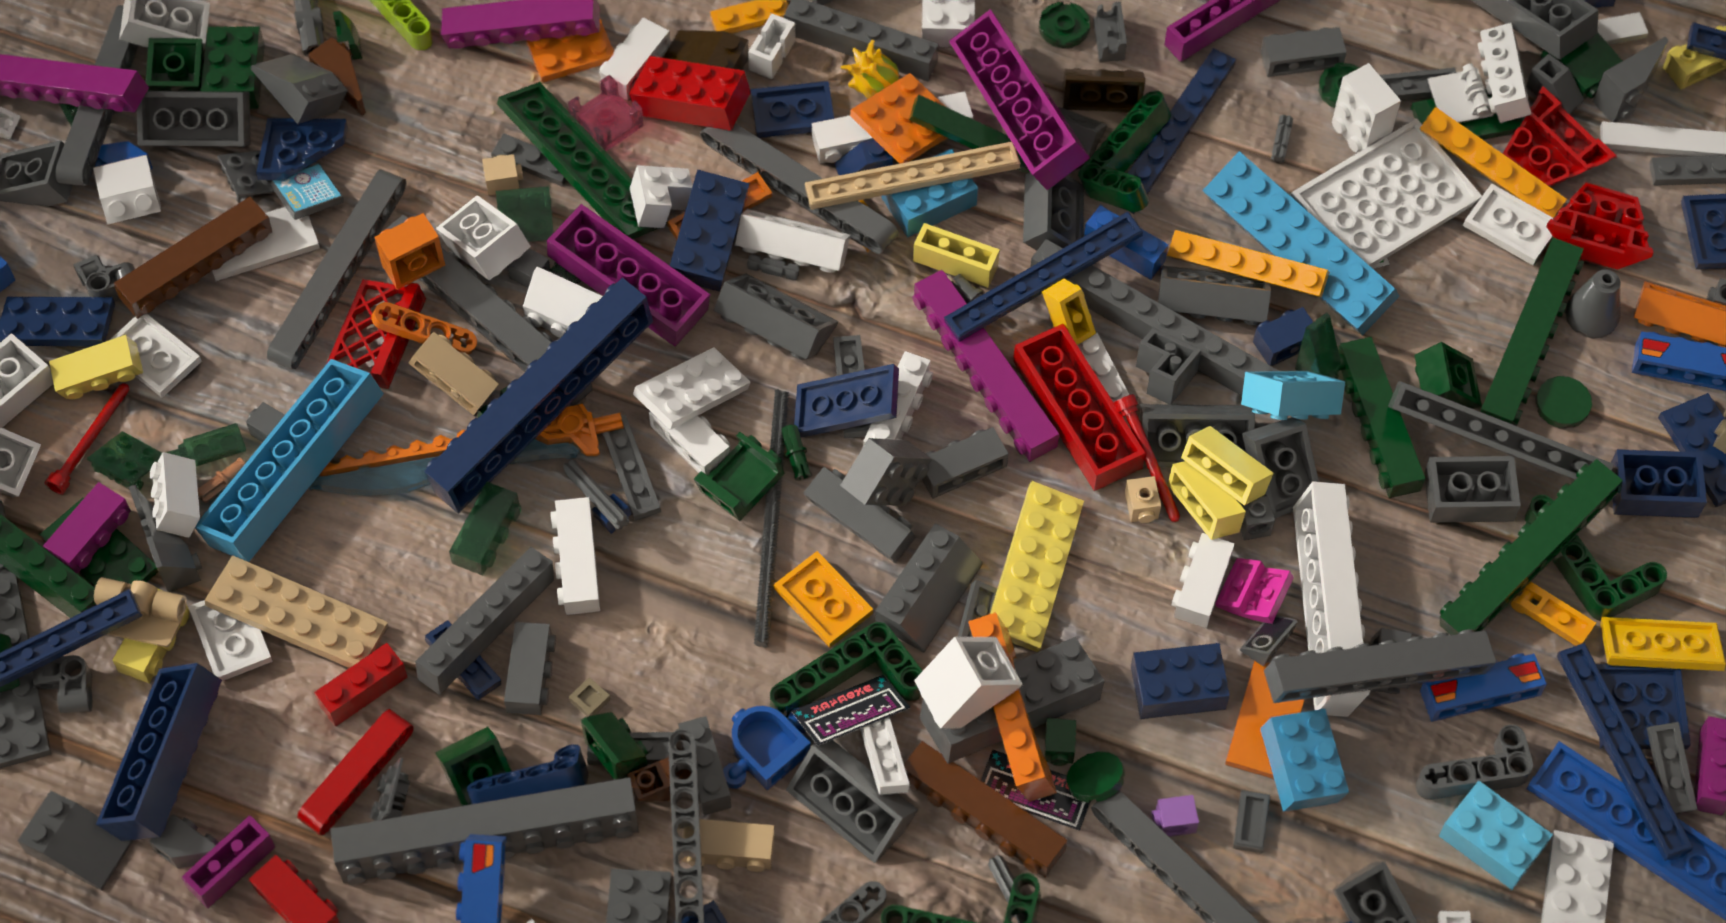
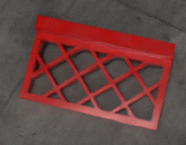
M362 279L327 363L330 359L337 361L348 355L351 363L347 365L358 368L373 359L374 365L370 374L380 388L389 389L409 339L380 330L379 328L374 333L363 337L360 330L373 324L370 308L382 301L388 302L387 299L395 294L403 295L402 299L395 303V305L421 313L426 297L419 283L412 282L397 290L394 284ZM368 289L378 290L380 293L368 301L364 299ZM367 310L371 317L356 324L354 321L356 316ZM383 311L381 315H383L384 318L388 316V313ZM401 316L397 317L395 325L398 326ZM412 319L405 320V327L413 331L416 321ZM358 332L361 340L346 347L345 341L347 337ZM383 337L382 346L371 351L368 344ZM365 346L369 353L354 360L350 353Z

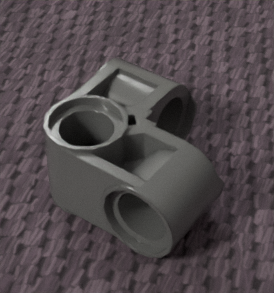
M98 255L73 264L82 285L85 286L90 297H113L114 302L120 300L114 282L135 270L133 264L129 262L105 268Z
M78 655L62 656L34 670L33 689L36 686L38 689L44 690L58 689L57 702L60 713L92 711L93 676L82 657ZM75 669H82L77 676H70Z

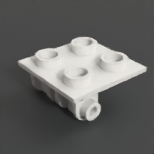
M1473 64L1463 66L1464 71L1428 78L1436 107L1458 123L1493 116L1479 70Z

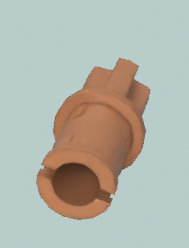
M239 457L222 472L217 471L215 477L198 488L199 498L203 502L208 503L223 492L245 465V462Z

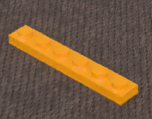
M1437 107L1433 109L1419 129L1499 187L1552 218L1567 200Z
M1178 230L1174 231L1167 254L1170 258L1322 298L1329 276V271L1323 268Z

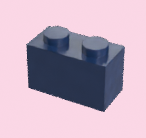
M1301 307L1295 311L1288 310L1280 318L1273 321L1267 320L1261 323L1256 328L1253 343L1267 364L1272 367L1316 346L1320 331L1304 307Z

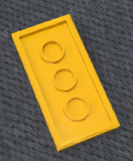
M1614 617L1601 618L1600 627L1607 665L1724 671L1726 661L1717 623Z

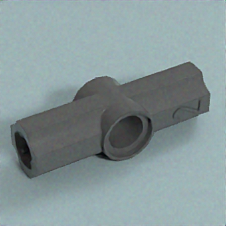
M294 0L296 8L294 16L298 34L301 37L302 51L304 56L308 57L310 52L324 43L322 31L324 30L321 9L318 7V0Z

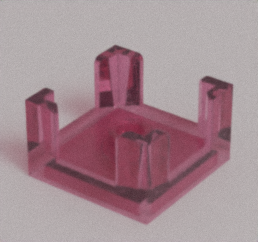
M610 74L599 82L601 94L581 106L578 96L568 102L569 113L605 151L644 126L642 107L635 100L632 102V108L619 95L618 83Z

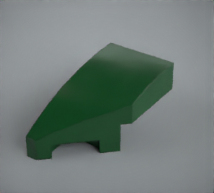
M333 12L337 42L348 41L352 60L363 59L360 36L356 26L343 12Z

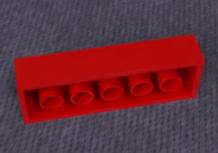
M1060 324L1015 345L1014 364L1047 417L1058 431L1059 436L1094 491L1143 469L1145 451L1121 413L1117 412L1114 402L1064 324Z

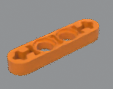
M380 303L372 313V322L380 330L422 344L431 335V329L439 328L448 339L453 334L452 347L459 352L470 355L477 345L475 334L468 329L392 303ZM383 311L388 313L389 319L387 321L382 320L383 315L381 314ZM401 316L398 326L395 325L397 317ZM407 319L416 321L418 330H408L405 327L404 321ZM461 338L466 339L467 346L465 348L461 347Z

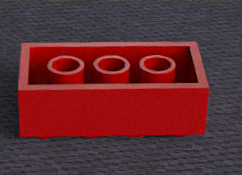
M649 56L629 94L638 116L732 131L751 94V90L744 70Z

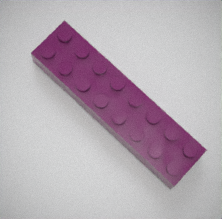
M991 9L949 41L1031 174L1046 190L1050 189L1090 158L1013 37Z

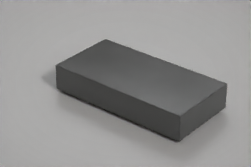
M1241 790L1233 842L1234 849L1263 853L1270 795Z

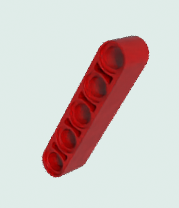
M386 710L305 801L298 811L297 819L320 836L328 833L408 741L413 733L414 726L393 710Z

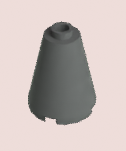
M1610 270L1596 272L1568 300L1565 315L1568 324L1574 331L1578 333L1579 330L1587 334L1586 337L1603 338L1615 330L1621 316V283L1616 273Z

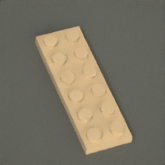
M233 555L205 599V606L348 668L374 652L388 628L387 621Z

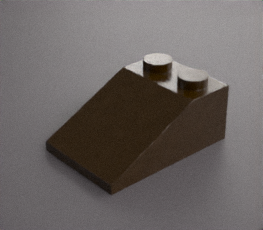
M678 30L663 58L743 70L749 59L748 39L725 31Z

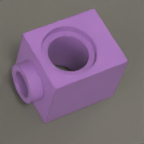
M1194 796L1158 799L1156 810H1152V821L1169 837L1196 833L1199 821Z

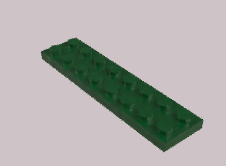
M541 82L498 97L497 105L605 221L632 240L659 229L654 227H638L630 192L632 179Z

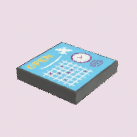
M320 163L304 168L286 180H271V187L294 220L343 203V195Z

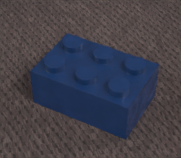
M1616 450L1611 461L1614 464L1611 471L1619 476L1623 483L1622 490L1613 498L1614 515L1699 518L1707 503L1702 452Z
M1220 643L1133 652L1131 672L1140 719L1226 710L1230 694Z

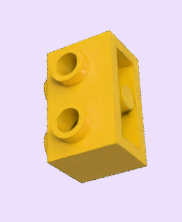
M1062 279L1042 291L1054 327L1064 324L1077 345L1096 334L1084 293L1079 285H1074L1068 280Z

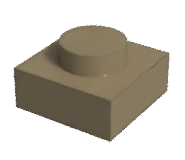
M590 677L569 696V701L586 716L596 715L611 700L610 695Z

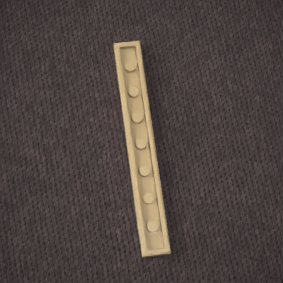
M1007 142L805 182V190L812 210L1019 169L1020 161L1013 143Z

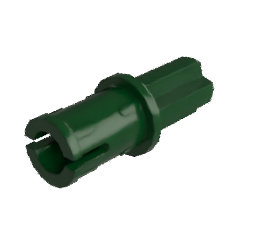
M791 424L783 427L782 434L787 448L785 455L786 458L790 459L794 479L800 481L801 476H803V479L811 477L812 473L810 472L805 455L807 448L803 447L797 425Z

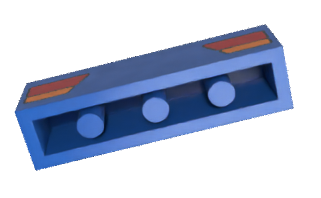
M1641 331L1635 344L1632 373L1726 391V348L1715 346L1708 342L1699 343L1682 337L1674 338L1663 336L1656 332Z
M1519 653L1509 657L1508 660L1497 662L1486 674L1425 682L1422 684L1420 693L1430 720L1433 722L1539 697L1542 695L1547 684L1535 653L1530 655Z
M470 834L465 842H461L459 859L464 861V871L460 872L458 876V891H462V902L457 903L456 921H461L460 923H501L506 854L505 836Z

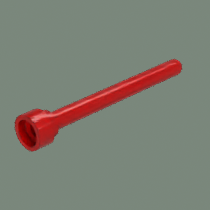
M122 383L118 386L61 469H57L49 474L44 483L51 491L60 495L66 492L70 486V474L129 392L128 384Z
M1134 394L1125 396L1114 402L1116 410L1123 417H1126L1134 436L1145 451L1144 461L1151 477L1155 476L1157 490L1168 517L1172 522H1177L1180 519L1179 511L1136 414L1138 411L1137 405H1139Z

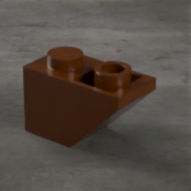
M669 757L627 774V777L631 780V786L638 802L671 800ZM682 769L677 772L676 777L680 780H686L692 774L689 770Z

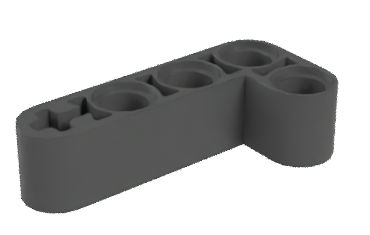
M1509 724L1504 726L1494 743L1495 755L1426 765L1421 770L1415 784L1417 793L1425 799H1438L1466 795L1478 781L1492 791L1523 785L1533 768V761L1524 731L1516 725ZM1504 739L1512 740L1515 746L1506 744ZM1511 766L1520 767L1523 773L1515 772ZM1482 770L1491 771L1495 777L1486 776ZM1454 774L1462 775L1466 781L1457 780Z

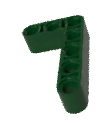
M1155 90L1146 93L1080 169L1078 176L1088 197L1130 212H1139L1148 206L1149 197L1140 178L1124 172L1171 118L1170 109L1162 92Z
M1547 495L1535 496L1525 514L1526 523L1530 522L1532 524L1539 517L1535 510H1540L1548 502L1552 504L1554 500ZM1578 535L1552 560L1588 613L1596 620H1601L1602 617H1614L1657 595L1667 578V571L1662 564L1649 562L1610 581ZM1567 555H1572L1577 560H1572ZM1583 577L1590 579L1593 583L1586 582ZM1646 577H1651L1656 582L1649 581ZM1622 588L1630 590L1632 594L1624 592ZM1598 600L1605 601L1609 606L1602 605Z
M875 622L774 685L770 691V707L778 710L787 718L795 708L812 703L873 663L878 665L901 697L908 701H915L922 697L918 686L910 687L905 682L915 680L923 670L890 627L885 623ZM875 637H882L885 639V641L881 643H876L872 641V639ZM851 652H858L861 654V656L858 658H852L848 654ZM897 658L902 662L900 664L893 665L888 661L890 659ZM828 667L837 669L834 673H828L824 670ZM804 682L813 684L811 688H803L800 685ZM781 697H786L790 701L785 704H780L776 700Z
M1023 873L1015 878L1003 923H1014L1012 919L1017 914L1028 916L1025 923H1035L1041 900V888L1038 879L1034 875ZM1025 885H1031L1035 890L1031 895L1024 896L1019 893L1020 888ZM901 905L887 906L881 914L882 923H888L895 916L903 918L902 923H977Z

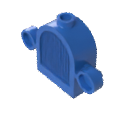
M755 706L747 710L742 708L732 717L734 723L732 727V744L738 762L728 764L723 770L727 785L732 789L742 787L747 779L746 771H749L768 791L804 760L811 748V743L802 734L807 731L792 712H790L788 719L778 710L768 706Z

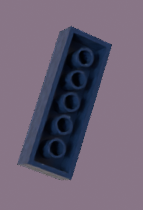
M199 663L159 669L97 820V826L121 841L161 837L167 826L171 809L177 801V794L182 781L188 773V766L192 756L197 750L203 728L208 722V715L212 705L218 697V690L222 682L219 677Z

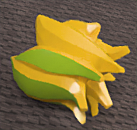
M874 40L870 41L866 52H860L853 48L856 64L840 66L841 69L847 70L853 76L848 86L862 93L867 99L899 80V71L896 64L887 56L881 54V49H877V51L874 49Z

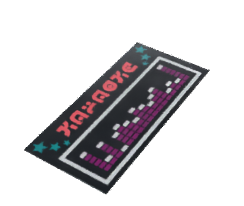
M880 675L791 712L819 746L907 710L910 706L886 677Z
M993 749L981 778L982 782L1026 812L1079 831L1091 800H1088L1089 803L1081 802L1074 798L1067 786L1066 775L1051 769L1057 793L1029 802L1016 787L1007 754Z

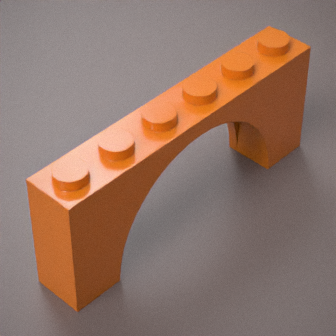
M995 612L968 621L973 637H997L1015 670L1013 659L1017 657L1011 636L998 614ZM1019 688L994 705L993 708L1016 787L1031 802L1055 794L1057 791L1049 765L1042 754L1031 726Z

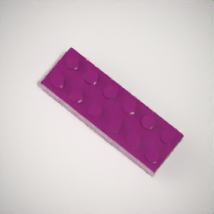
M580 204L547 240V256L604 296L607 288L611 284L617 283L622 277L647 297L653 318V323L648 328L674 347L678 345L709 310L710 294L583 204Z

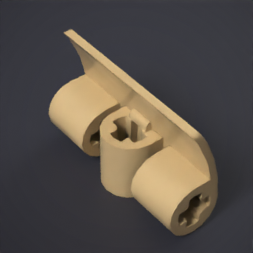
M103 577L98 580L94 591V600L97 605L130 589L143 615L108 633V635L162 647L170 646L185 613L187 604L185 595L158 590L152 584L138 580L133 581L132 584Z

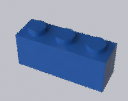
M1100 205L1085 224L1084 236L1119 216ZM1142 229V237L1109 256L1152 280L1166 262L1169 244Z

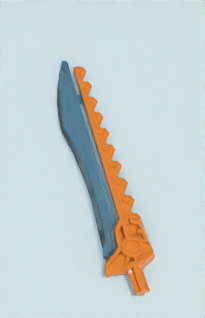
M583 404L566 407L510 464L564 457L566 459H573L580 452L585 456H598L600 452L597 434L623 429L621 414L615 413L593 418L592 412H588ZM463 429L458 432L456 437H459L465 430ZM438 435L430 444L415 440L410 443V447L407 449L392 445L387 448L384 454L369 450L363 454L364 456L361 459L346 455L340 459L338 464L329 462L319 474L322 477H317L308 489L311 491L318 490L366 496L412 492L430 485L424 471L433 458L439 457L447 449L452 439Z

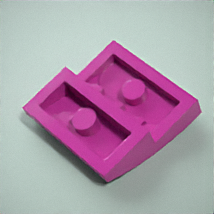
M1237 558L1215 605L1232 614L1272 624L1294 576L1289 570L1266 568L1262 561Z

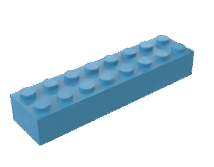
M1240 151L1202 190L1215 205L1271 255L1328 270L1329 276L1321 299L1362 336L1400 297L1397 290Z
M330 359L198 521L195 529L209 547L250 562L383 396L384 393L370 373Z

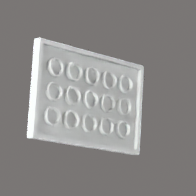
M1417 118L1291 193V197L1370 267H1373L1477 204L1482 197L1440 145L1419 130L1422 124Z

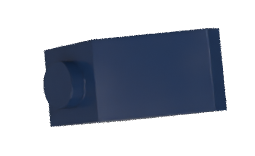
M869 140L860 142L835 162L838 176L891 166L893 165V157L877 141Z

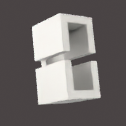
M771 13L761 30V35H758L748 51L750 71L770 79L774 78L783 63V58H786L795 43V22Z

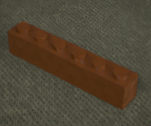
M251 197L246 198L114 282L119 299L137 319L144 314L152 312L155 307L167 299L174 298L181 290L189 285L196 284L206 274L219 269L234 256L241 255L256 242L264 240L272 233L269 217Z
M921 741L904 763L910 784L909 789L913 791L919 790L926 795L927 800L938 808L944 807L951 812V816L961 824L967 823L973 827L975 833L980 838L986 841H993L999 845V849L1005 855L1011 858L1015 856L1022 861L1024 867L1031 873L1036 875L1039 873L1046 877L1066 851L1068 841L1066 838L956 763L951 762L948 764L940 752L924 741Z

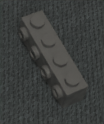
M823 467L803 494L806 498L896 564L916 538L911 530L913 526L901 516L897 519L889 514L891 510L886 505L863 504L840 486L845 478L841 472L836 469L831 472Z

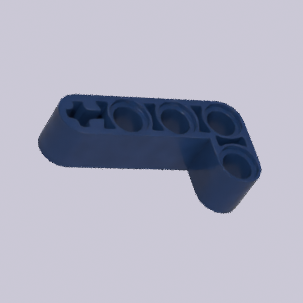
M572 744L557 750L554 760L551 762L477 780L467 787L471 803L478 804L587 785L589 772L580 745Z

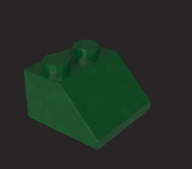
M149 38L146 84L149 89L147 91L201 92L204 64L203 40L200 38Z
M1443 342L1414 355L1416 361L1415 372L1419 378L1420 389L1471 409L1482 407L1473 358Z
M607 712L581 719L586 745L613 780L628 778V773L648 766L646 755H648L647 749L639 739L634 741L630 736L631 729L623 718L617 719L613 712Z
M488 726L435 752L461 806L472 805L467 791V787L471 783L512 771L497 737Z

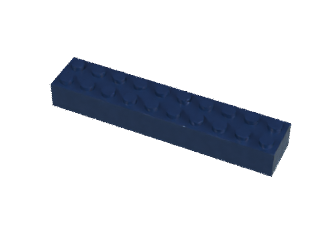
M623 277L617 283L611 284L607 288L605 295L598 302L592 303L578 321H574L568 326L566 333L559 340L553 341L539 359L529 364L527 371L519 379H514L499 398H495L490 402L487 410L479 418H474L459 437H455L450 441L447 449L439 457L433 458L428 463L427 469L424 472L434 493L459 514L653 323L647 297Z

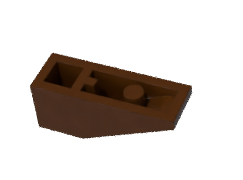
M331 37L308 54L309 61L331 71L348 90L344 100L363 116L366 111L350 58L351 51L344 43H339Z

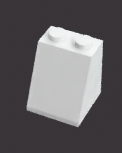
M954 637L914 680L940 729L964 727L1023 685L997 637Z

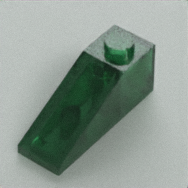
M1326 312L1306 327L1295 370L1310 371L1338 379L1341 360L1331 317Z

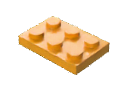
M818 551L774 584V590L829 648L873 614V608Z

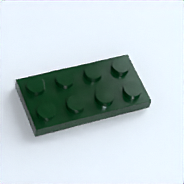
M81 498L40 534L43 541L47 542L84 498ZM116 528L111 534L108 543L100 547L92 556L89 565L78 573L93 587H96L98 580L102 577L132 584L133 581L137 580L148 582L158 573L155 563Z

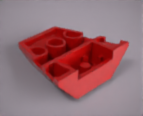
M1544 86L1539 91V95L1532 107L1530 106L1531 115L1525 117L1502 153L1549 187L1617 158V155L1599 138L1595 139L1561 107V102Z
M1587 182L1571 197L1570 202L1559 210L1558 215L1554 219L1551 218L1546 225L1554 238L1583 248L1580 259L1617 270L1652 258L1654 254L1652 247H1649L1647 241L1649 235L1648 231L1644 230V217L1638 197Z

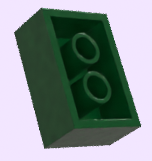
M260 26L207 27L201 92H250V109H259L261 81L251 70V67L264 61L265 43Z

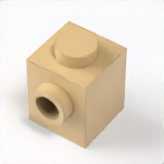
M514 154L482 159L488 196L520 191L518 180H523L521 164L516 165Z
M1155 476L1127 480L1125 497L1131 522L1149 523L1159 519L1161 503Z

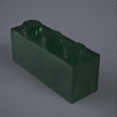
M486 482L449 550L452 564L482 576L487 567L491 568L493 566L498 546L505 543L512 520L516 521L521 512V505L516 492Z

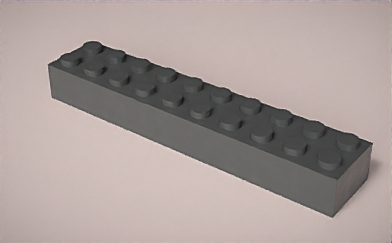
M630 778L332 828L331 837L334 863L342 882L357 885L364 883L366 879L377 877L383 880L391 879L400 873L420 874L429 868L449 869L454 867L455 864L464 863V861L459 859L461 842H465L470 834L505 836V859L513 857L516 853L527 852L529 854H536L544 851L545 848L557 847L565 849L572 847L574 843L587 842L594 844L603 841L604 838L615 836L620 839L628 838L633 833H638L639 828Z

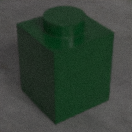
M1047 718L1044 749L1046 762H1051V764L1056 766H1065L1068 763L1073 764L1076 744V720Z

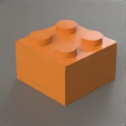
M424 213L410 217L405 222L391 229H386L374 237L382 267L397 290L445 266L439 236Z

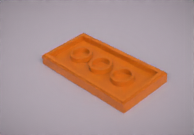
M1254 661L1225 765L1274 779L1260 728L1271 717L1300 713L1304 699L1273 703L1264 674L1265 668L1270 663L1267 662L1263 667Z

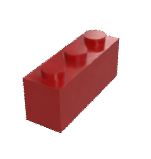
M385 643L316 690L314 694L320 708L336 727L401 683L408 676L403 662L389 644Z
M275 855L249 878L253 889L287 923H340L336 915L339 912L336 906L329 899L322 901L316 895L319 891L309 879L302 881L296 875L299 872L298 869L288 859L283 862Z

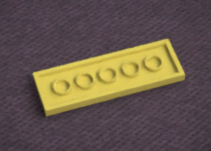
M1034 481L1029 484L990 614L995 612L998 614L1010 633L1012 643L1038 652L1043 643L1084 501Z

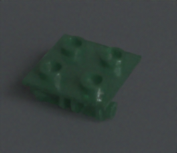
M549 186L496 191L497 210L517 223L528 242L548 240L554 233Z
M122 431L87 457V460L91 462L95 472L107 476L108 479L114 480L117 484L122 483L128 489L130 486L135 485L140 491L144 485L141 478L151 470L154 462H158L162 452Z

